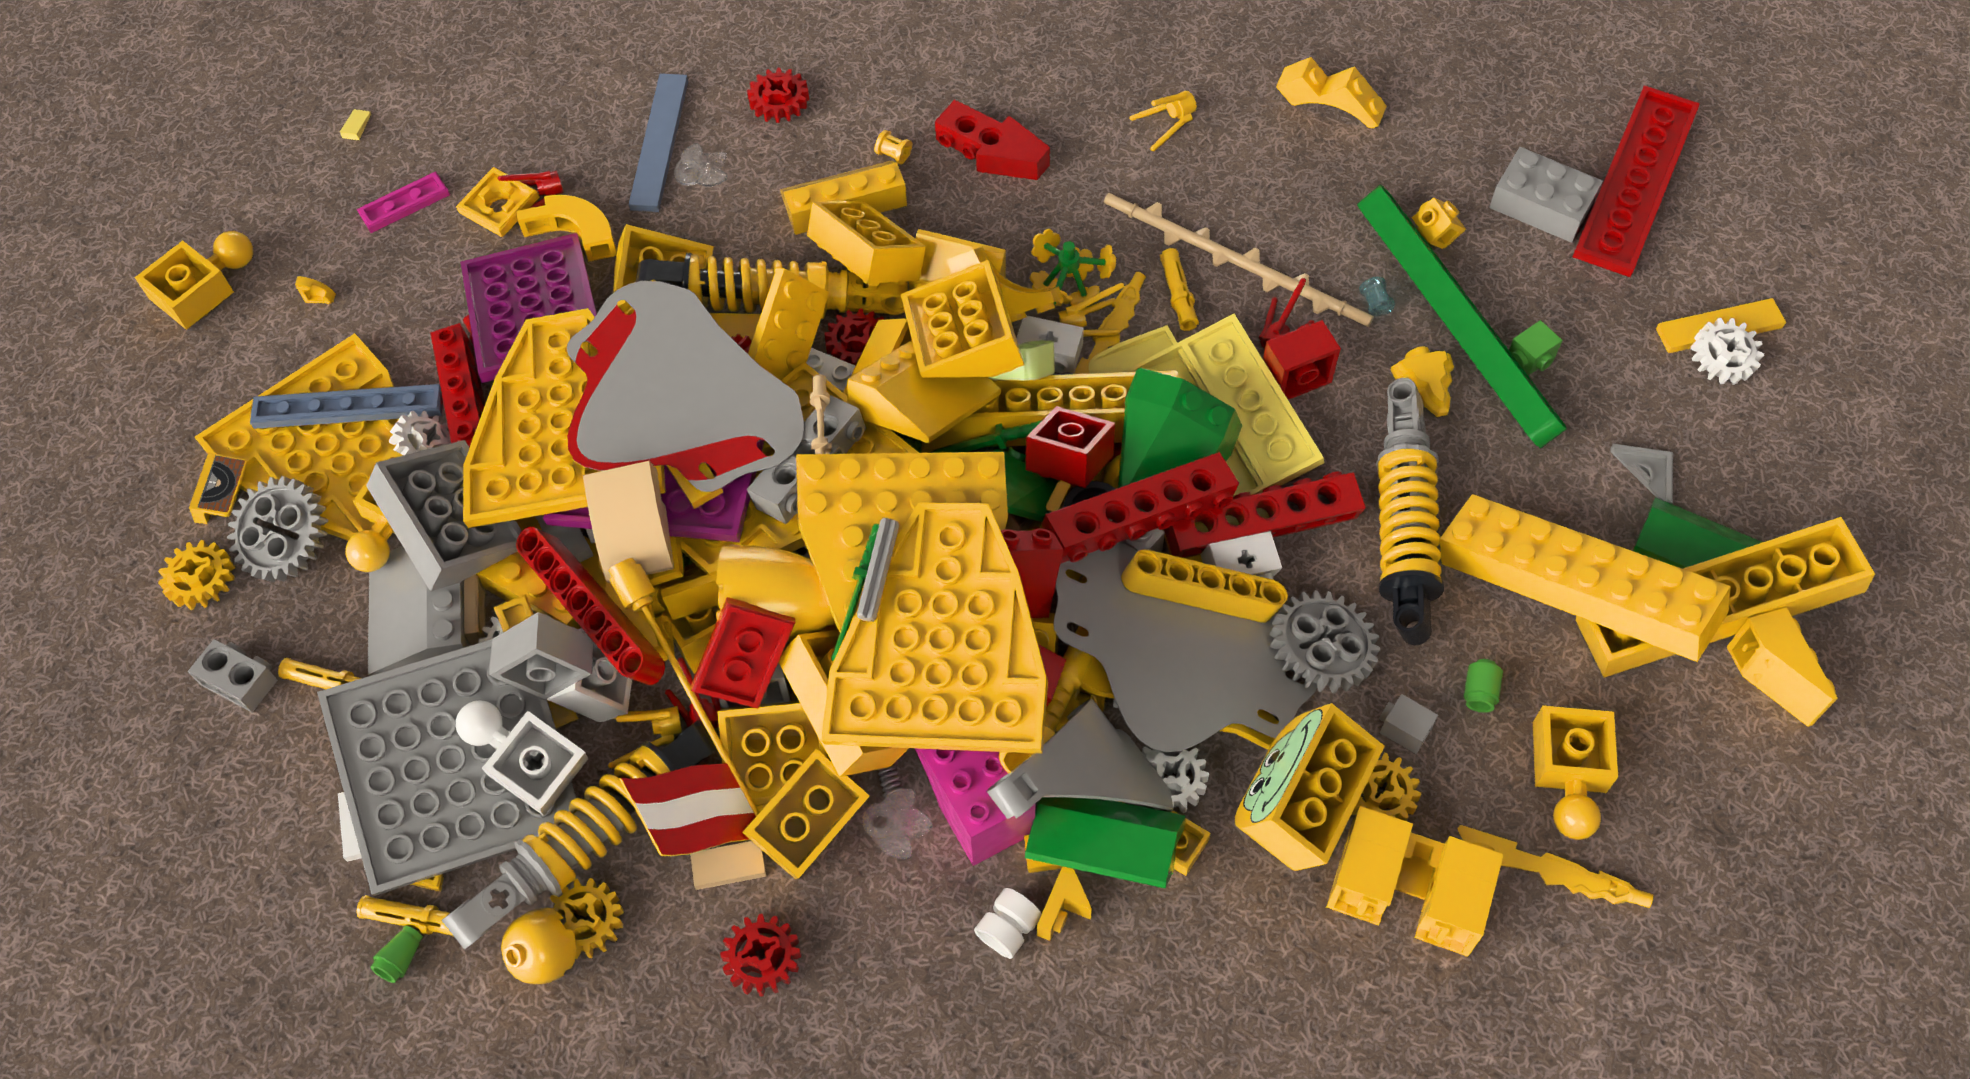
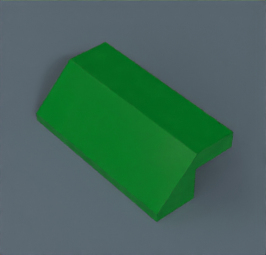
M1655 497L1649 509L1647 519L1636 539L1633 551L1684 569L1763 542Z
M1042 797L1037 805L1035 819L1033 820L1025 850V858L1166 888L1174 872L1176 845L1185 829L1186 815L1111 800Z

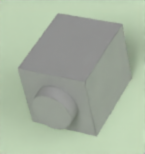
M1401 694L1395 705L1388 702L1379 718V720L1384 722L1380 734L1417 754L1432 730L1438 714Z

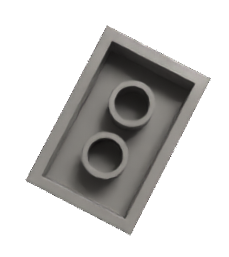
M1519 147L1496 186L1489 208L1572 243L1595 202L1603 180Z

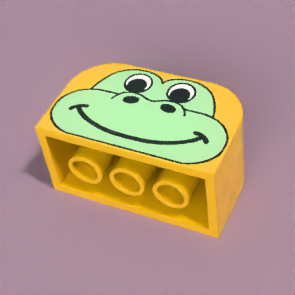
M1332 703L1300 714L1282 729L1271 744L1237 809L1235 825L1293 871L1327 864L1385 746Z

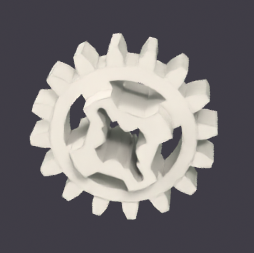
M1718 318L1714 324L1711 322L1706 323L1695 335L1694 339L1696 341L1692 344L1691 350L1697 353L1692 357V361L1701 362V366L1697 370L1699 372L1707 370L1709 372L1707 379L1711 380L1717 376L1719 377L1720 384H1724L1730 379L1731 383L1735 385L1741 379L1746 381L1760 367L1759 361L1764 356V353L1757 350L1763 343L1762 341L1753 340L1757 333L1756 331L1749 333L1745 331L1746 323H1742L1738 327L1735 325L1734 318H1731L1726 324L1722 318Z
M411 411L408 416L403 414L392 427L390 433L393 435L389 439V443L396 445L393 449L394 451L407 455L451 444V440L447 430L448 424L444 423L441 425L438 422L439 416L435 415L430 419L426 411H423L420 416L415 411Z
M1146 746L1143 747V755L1168 786L1171 795H1173L1171 796L1173 809L1174 807H1179L1180 811L1185 813L1187 802L1194 806L1198 805V795H1205L1207 786L1204 783L1208 782L1209 772L1202 771L1205 769L1206 760H1196L1198 749L1163 752L1151 750ZM1189 769L1193 774L1192 785L1189 783L1190 779L1186 776Z

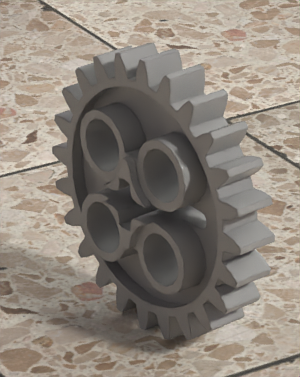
M281 476L280 479L269 477L268 484L261 481L258 482V491L250 488L247 489L248 500L239 498L238 501L242 506L241 510H232V513L237 516V520L228 523V526L235 528V532L228 535L227 539L235 541V544L229 548V551L238 554L234 562L242 564V571L251 573L252 577L274 582L275 579L286 581L287 575L292 577L298 576L297 568L308 569L306 562L308 558L317 560V556L313 551L315 548L321 549L324 547L318 539L319 537L327 536L328 533L320 529L321 525L328 522V519L320 517V514L326 510V507L317 504L321 496L313 493L314 488L305 485L304 482ZM261 519L297 533L299 538L296 540L272 529L258 525L256 521Z
M1317 590L1313 592L1311 597L1302 592L1298 599L1292 596L1287 605L1284 604L1272 622L1274 626L1270 631V636L1274 637V640L1270 646L1274 649H1280L1275 656V660L1286 661L1282 670L1288 671L1293 669L1295 671L1293 675L1294 681L1300 677L1305 678L1306 688L1312 682L1317 683L1318 692H1322L1326 685L1329 686L1333 694L1337 692L1340 686L1347 692L1352 685L1358 687L1364 678L1367 679L1378 662L1376 655L1380 651V647L1374 644L1378 640L1379 635L1369 633L1374 627V623H1364L1363 619L1367 613L1361 612L1356 614L1354 612L1356 603H1352L1347 607L1344 605V596L1335 601L1329 591L1324 598H1321Z

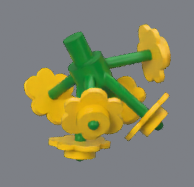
M1046 229L1043 234L1038 233L1034 236V247L1031 254L1037 257V260L1041 263L1047 262L1050 256L1057 255L1058 264L1049 275L1043 270L1039 273L1032 272L1029 277L1033 283L1032 288L1049 289L1059 286L1062 299L1053 302L1056 306H1062V303L1069 304V302L1071 306L1076 305L1098 294L1100 291L1099 286L1084 287L1083 280L1086 279L1087 272L1093 271L1094 265H1097L1101 279L1111 276V272L1116 267V256L1112 254V246L1106 245L1105 248H1102L1099 258H1093L1092 252L1088 249L1080 251L1071 241L1065 242L1063 249L1059 250L1057 246L1061 240L1060 235L1053 233L1051 229ZM1061 271L1060 276H1059V278L1057 279L1056 276H1057L1058 273ZM1073 276L1079 290L1068 296L1061 289L1065 278Z

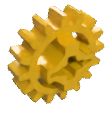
M200 540L197 547L187 542L186 550L184 551L175 548L174 553L176 556L173 559L168 557L164 559L168 567L159 569V573L163 578L158 581V584L162 587L163 594L170 601H173L177 607H182L185 604L190 610L195 608L196 603H200L206 608L208 600L211 598L218 602L220 600L218 593L230 590L225 583L235 579L230 572L235 569V565L231 562V557L224 549H220L214 542L208 546L204 540Z
M1384 752L1381 760L1377 761L1362 792L1366 802L1360 796L1351 815L1357 813L1359 806L1365 808L1373 806L1380 809L1389 808L1390 810H1384L1387 815L1407 821L1408 814L1413 815L1418 806L1415 802H1418L1421 797V792L1415 790L1420 783L1419 779H1410L1409 777L1413 768L1411 766L1405 769L1401 768L1402 759L1400 757L1391 762L1389 761L1388 753ZM1387 782L1388 784L1383 794L1375 798L1377 790Z
M589 878L586 886H582L579 879H575L574 888L569 890L565 887L560 897L550 896V900L554 904V907L551 909L565 916V929L571 928L574 933L577 949L575 959H578L581 951H584L588 958H593L594 948L598 947L602 952L607 951L604 942L607 939L616 942L618 938L613 930L623 928L624 925L617 918V916L624 913L622 906L616 904L620 900L615 891L609 893L610 889L604 882L597 888L593 878ZM604 904L606 907L605 922L602 921L600 917L601 912L604 910ZM573 913H575L578 916L582 915L583 917L589 915L593 923L589 920L585 921L584 919L577 920Z

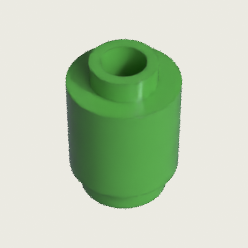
M1479 659L1468 666L1464 699L1466 700V706L1473 711L1481 713L1491 712L1494 710L1495 705L1499 703L1503 670L1494 661Z

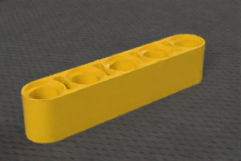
M1146 549L1139 550L1133 556L1121 575L1123 585L1131 592L1263 623L1270 621L1288 598L1287 590L1278 581Z

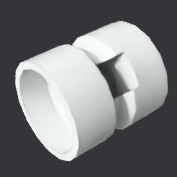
M1004 888L995 900L993 906L995 913H986L974 930L985 944L1002 956L1010 959L1014 957L1024 943L1022 933L1028 934L1038 924L1042 914L1026 897L1013 889Z

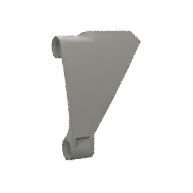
M1092 698L1085 701L1067 716L1069 721L1043 745V754L1034 753L986 791L1007 819L1013 816L1017 819L1042 797L1102 799L1146 805L1169 811L1173 809L1171 792L1168 786L1130 736L1120 729H1115Z

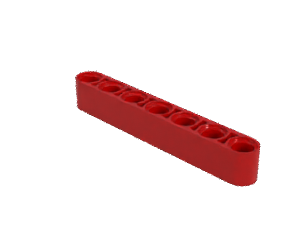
M535 527L523 529L516 542L519 554L618 672L624 677L646 685H653L661 680L665 671L663 658L562 541L556 536Z

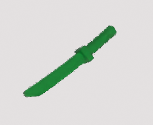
M1041 421L1004 429L1002 423L997 424L995 433L948 445L930 453L968 452L998 444L1000 449H1004L1007 447L1008 440L1025 438Z
M873 524L859 567H855L852 578L858 580L831 660L835 659L854 615L866 579L879 524Z

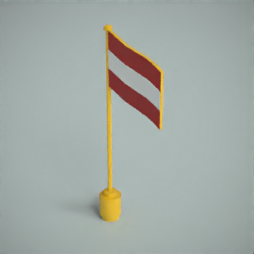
M634 558L621 561L608 570L612 576L609 580L625 609L633 608L634 612L642 610L724 763L695 765L652 777L620 778L619 780L660 856L689 855L729 842L750 840L742 832L758 815L759 811L697 696L691 691L690 683L648 608L653 603L651 597L656 594V591L640 563L637 564Z

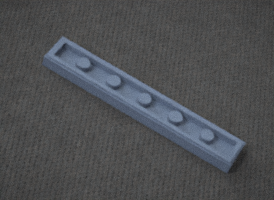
M659 74L629 200L630 211L659 212L689 82L687 75Z
M440 384L253 397L250 424L254 429L388 420L399 419L403 414L408 416L411 411H415L418 416L423 411L427 412L428 417L442 416L443 398Z

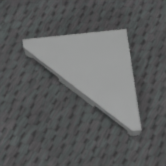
M1612 444L1610 452L1656 498L1670 504L1673 503V452Z

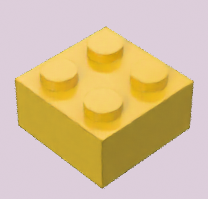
M1187 818L1185 820V829L1176 845L1174 869L1187 876L1207 845L1211 834Z

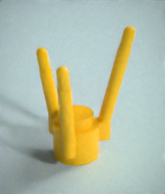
M1189 91L1153 100L1151 104L1156 107L1130 116V120L1133 121L1167 109L1172 118L1177 117L1180 119L1151 146V151L1158 149L1185 123L1193 120L1191 113L1196 111L1197 104L1194 96Z
M1119 283L1076 305L1066 307V310L1059 311L1060 323L1079 327L1087 326L1085 315L1112 305L1115 298L1094 305L1091 304L1124 288V284ZM1084 330L1083 337L1119 335L1120 330Z
M677 706L659 710L628 711V714L618 715L616 718H613L617 722L651 720L654 735L661 734L662 736L651 742L656 747L674 741V734L682 732ZM637 749L610 762L608 767L613 769L619 763L628 762L631 754Z

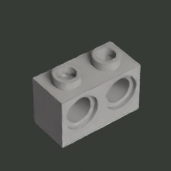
M215 639L212 640L187 671L201 686L252 713L278 681L271 673L272 666L267 661L258 656L251 659L245 656L246 652L236 644L228 642L227 645H224Z

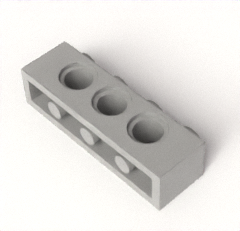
M830 395V404L826 406L824 412V436L828 438V443H832V450L828 454H846L853 444L861 439L867 428L859 408ZM816 409L804 422L803 439L797 450L782 463L775 467L764 469L747 488L757 510L785 524L798 513L796 454H815V449L811 450V442L813 439L818 438Z

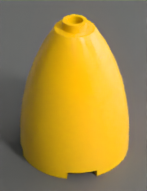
M754 545L722 546L716 577V585L719 586L717 620L726 598L729 597L768 611L794 617L795 625L787 642L793 641L798 634L819 632L835 624L811 558L780 549Z

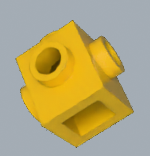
M1433 197L1422 204L1419 211L1411 217L1424 239L1441 249L1449 246L1466 230L1457 217L1459 214L1458 209L1448 200L1443 202Z

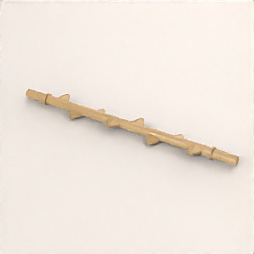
M1108 193L1105 197L1104 204L1128 214L1130 218L1134 217L1164 231V244L1170 246L1183 240L1211 253L1213 265L1216 267L1230 262L1262 277L1263 291L1267 293L1279 286L1294 292L1300 279L1305 278L1306 283L1300 295L1312 301L1314 313L1319 314L1330 309L1337 312L1338 316L1343 315L1367 327L1370 326L1374 316L1347 304L1345 300L1342 302L1310 287L1309 275L1305 273L1291 278L1261 264L1260 251L1257 248H1253L1242 255L1210 240V229L1206 227L1192 232L1162 218V204L1158 202L1147 209H1143L1137 203L1132 204L1111 193Z

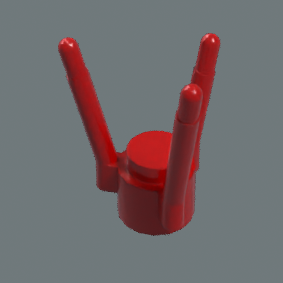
M557 170L498 176L499 181H520L527 186L536 185L539 196L563 193ZM543 198L534 203L531 207L544 206L545 199Z
M1305 278L1300 279L1279 321L1272 324L1278 299L1276 297L1272 298L1263 331L1259 336L1260 344L1264 349L1266 341H1269L1273 336L1278 334L1284 335L1290 332V328L1285 323L1306 283ZM1309 320L1307 323L1313 324L1314 320Z
M680 657L677 661L691 685L693 681L685 660ZM670 689L665 691L666 696L674 707H678V712L685 720L687 727L697 720L704 726L693 704H690V711L688 712ZM694 692L713 728H718L717 711L721 709L719 698L711 696L712 703H709L708 699H701L699 693Z

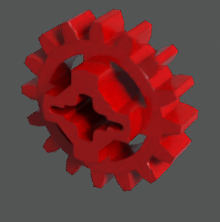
M777 68L776 73H772L768 69L766 70V76L757 74V82H750V89L747 90L750 109L755 110L756 117L764 114L766 122L771 118H775L776 123H780L783 117L787 121H791L792 114L800 116V109H807V101L810 100L807 82L802 80L800 73L793 76L792 69H788L786 73H782L781 68Z
M859 308L857 314H853L850 309L847 310V317L844 318L836 315L837 324L829 322V332L824 334L827 354H831L835 358L856 366L878 320H884V318L879 317L875 319L874 311L864 315L862 308Z
M763 914L758 915L756 923H752L748 917H745L744 928L740 929L735 925L731 927L735 934L734 938L724 937L723 942L729 950L720 952V956L723 961L729 963L722 967L726 976L732 975L730 981L734 987L739 986L743 982L742 989L747 995L752 991L753 987L757 989L760 997L764 996L765 988L771 987L774 993H778L777 983L782 981L789 985L791 981L788 972L799 971L798 964L793 961L802 957L800 949L795 948L799 943L796 934L789 935L791 927L788 923L779 927L777 916H773L769 923L765 921ZM759 933H768L774 936L769 938ZM747 940L744 949L739 951L741 945ZM760 949H763L766 956L762 960L758 959L756 953ZM784 957L782 964L775 971L774 969L778 962V959ZM754 971L762 974L763 977H753L747 975V973Z

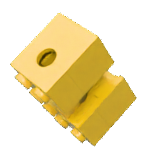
M1359 806L1347 835L1326 907L1379 926L1382 914L1387 905L1390 906L1394 890L1423 899L1424 904L1414 938L1469 956L1484 934L1504 854L1494 851L1493 847L1485 843L1476 842L1472 844L1449 836L1444 844L1412 833L1413 823L1389 816L1380 808Z

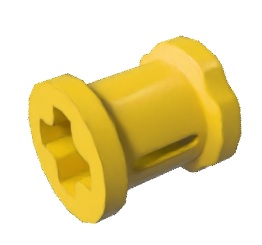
M883 130L876 140L875 153L878 155L885 154L894 158L898 164H903L910 156L912 141L908 139L901 140L892 136L890 131Z

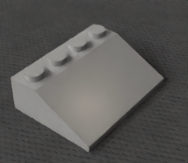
M465 440L376 462L366 485L430 592L462 582L518 551L516 542L522 530L515 520L468 528L463 522V464L469 451V446Z
M403 546L390 551L388 561L382 568L369 572L368 676L471 646L464 635V580L430 592Z

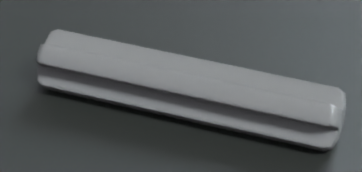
M882 518L880 521L857 611V618L874 622L877 617L899 529V522L896 520Z

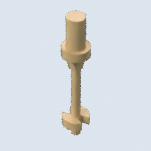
M818 374L813 377V392L810 394V404L817 411L818 438L812 440L811 450L815 449V454H828L832 450V443H828V438L824 436V412L826 406L830 404V395L826 392V377Z

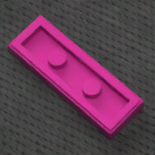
M435 171L358 208L357 211L370 233H373L449 196L450 193Z

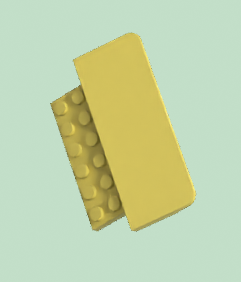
M1235 314L1180 342L1176 341L1166 325L1120 342L1095 355L1089 362L1090 374L1136 372L1137 368L1151 371H1177L1178 378L1190 382L1235 408L1242 428L1233 452L1226 461L1239 482L1234 495L1242 492H1250L1251 495L1262 493L1267 487L1283 485L1325 463L1321 452ZM1257 508V512L1261 517L1269 518V514L1264 509ZM1226 515V519L1230 524L1239 525L1235 517ZM1195 522L1199 531L1208 532L1207 527L1203 523Z

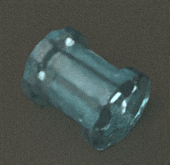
M1372 277L1364 281L1359 287L1360 294L1366 297L1369 304L1368 312L1374 317L1389 314L1395 306V301L1388 296L1385 289L1387 283L1383 277Z

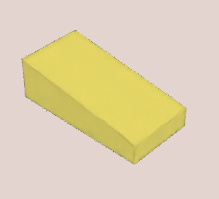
M354 109L340 130L342 138L360 140L371 112Z

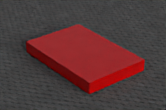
M727 597L692 681L691 691L759 709L795 625V618Z

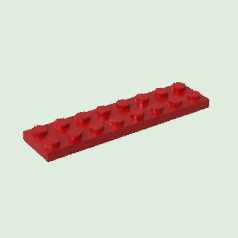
M1645 85L1643 86L1573 253V258L1631 278L1700 103Z

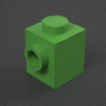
M1540 320L1513 338L1509 351L1524 371L1530 375L1537 369L1544 371L1553 363L1563 340Z

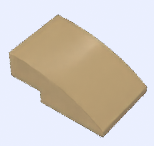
M650 461L583 475L592 530L606 582L611 583L609 579L612 576L608 570L628 558H634L637 564L640 563L646 575L674 569L666 506L661 501L658 473Z

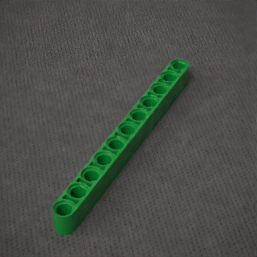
M1379 184L1357 203L1358 208L1525 433L1537 447L1542 449L1567 430L1566 425L1393 196L1384 186Z

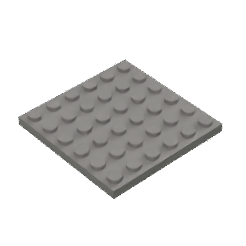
M492 639L317 692L373 896L516 850L515 841L531 834L539 837L538 828L543 822L554 824L553 817L558 810L569 811L570 801L576 798L571 781L545 816H543L484 772L482 767L497 750L490 744L483 746L470 745L458 735L456 718L459 711L466 704L477 700L487 701L496 706L502 716V726L510 732L527 711L556 730L547 699H542L489 676ZM542 757L538 761L534 759L529 761L531 771L540 769L543 766Z

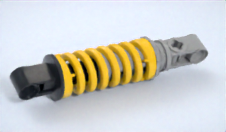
M1399 378L1394 380L1387 390V428L1389 434L1384 439V450L1380 452L1376 462L1380 479L1378 489L1380 494L1379 508L1381 510L1379 514L1381 525L1379 535L1381 539L1380 554L1382 557L1380 567L1382 574L1379 583V593L1384 599L1393 602V622L1403 640L1410 645H1421L1430 638L1432 633L1430 602L1439 598L1444 592V582L1440 577L1442 570L1438 564L1441 559V552L1437 548L1440 544V535L1437 533L1440 522L1436 517L1439 513V505L1436 502L1439 493L1435 487L1438 482V476L1435 471L1437 463H1439V457L1436 452L1429 449L1430 438L1426 434L1423 400L1415 383L1409 378ZM1418 621L1415 626L1407 628L1410 623Z
M699 720L695 721L662 750L658 749L651 742L644 741L631 754L629 758L630 764L626 762L619 763L614 769V775L606 774L601 777L599 787L589 786L585 790L584 799H572L569 804V811L558 810L553 817L554 824L550 822L540 824L538 828L539 837L531 834L515 841L514 844L518 855L511 862L505 861L499 865L502 875L471 900H466L441 920L464 949L469 947L488 932L492 925L523 901L531 906L537 901V896L546 890L555 896H559L562 890L576 879V874L572 870L575 864H578L583 870H588L592 866V862L587 856L590 852L593 851L596 856L603 858L607 854V849L603 844L604 841L608 839L611 844L617 846L622 842V837L618 832L622 828L630 834L636 832L637 824L631 817V814L635 812L638 817L639 815L619 779L652 777L699 764L717 749L705 727ZM491 891L494 894L502 892L506 898L502 900L503 909L500 906L492 908L489 905V902L492 900Z

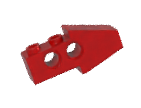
M954 99L935 121L936 140L944 147H952L962 152L970 160L976 159L978 172L1038 180L1050 166V147L1010 116L1001 123Z

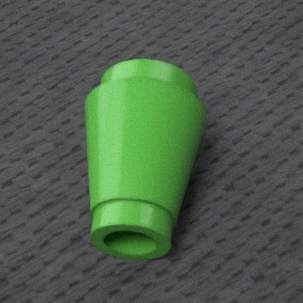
M404 926L398 934L373 956L374 963L370 967L371 970L380 978L390 983H395L399 977L403 978L423 936L414 928Z

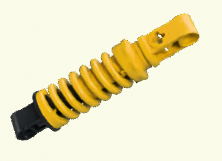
M686 253L684 262L659 261L655 259L641 261L637 268L636 282L655 280L688 289L695 293L705 308L708 306L710 298L714 311H721L727 299L729 310L737 312L743 299L746 312L754 313L757 305H760L761 311L763 310L776 268L783 267L780 260H774L771 269L766 268L765 260L758 259L755 263V268L750 267L747 258H742L739 261L738 271H734L732 258L725 257L722 270H717L716 258L709 256L706 260V268L700 269V264H703L704 255ZM791 261L788 264L787 270L830 292L821 319H824L826 311L830 309H838L839 313H845L849 309L852 312H858L859 308L863 309V313L874 311L875 313L899 315L905 312L901 294L908 291V281L904 285L892 282L881 283L880 286L866 284V288H863V280L855 273L848 272L847 270H841L839 273L829 272L826 261H822V263L807 262L803 271L799 270V265L796 261ZM863 297H866V302L863 305Z

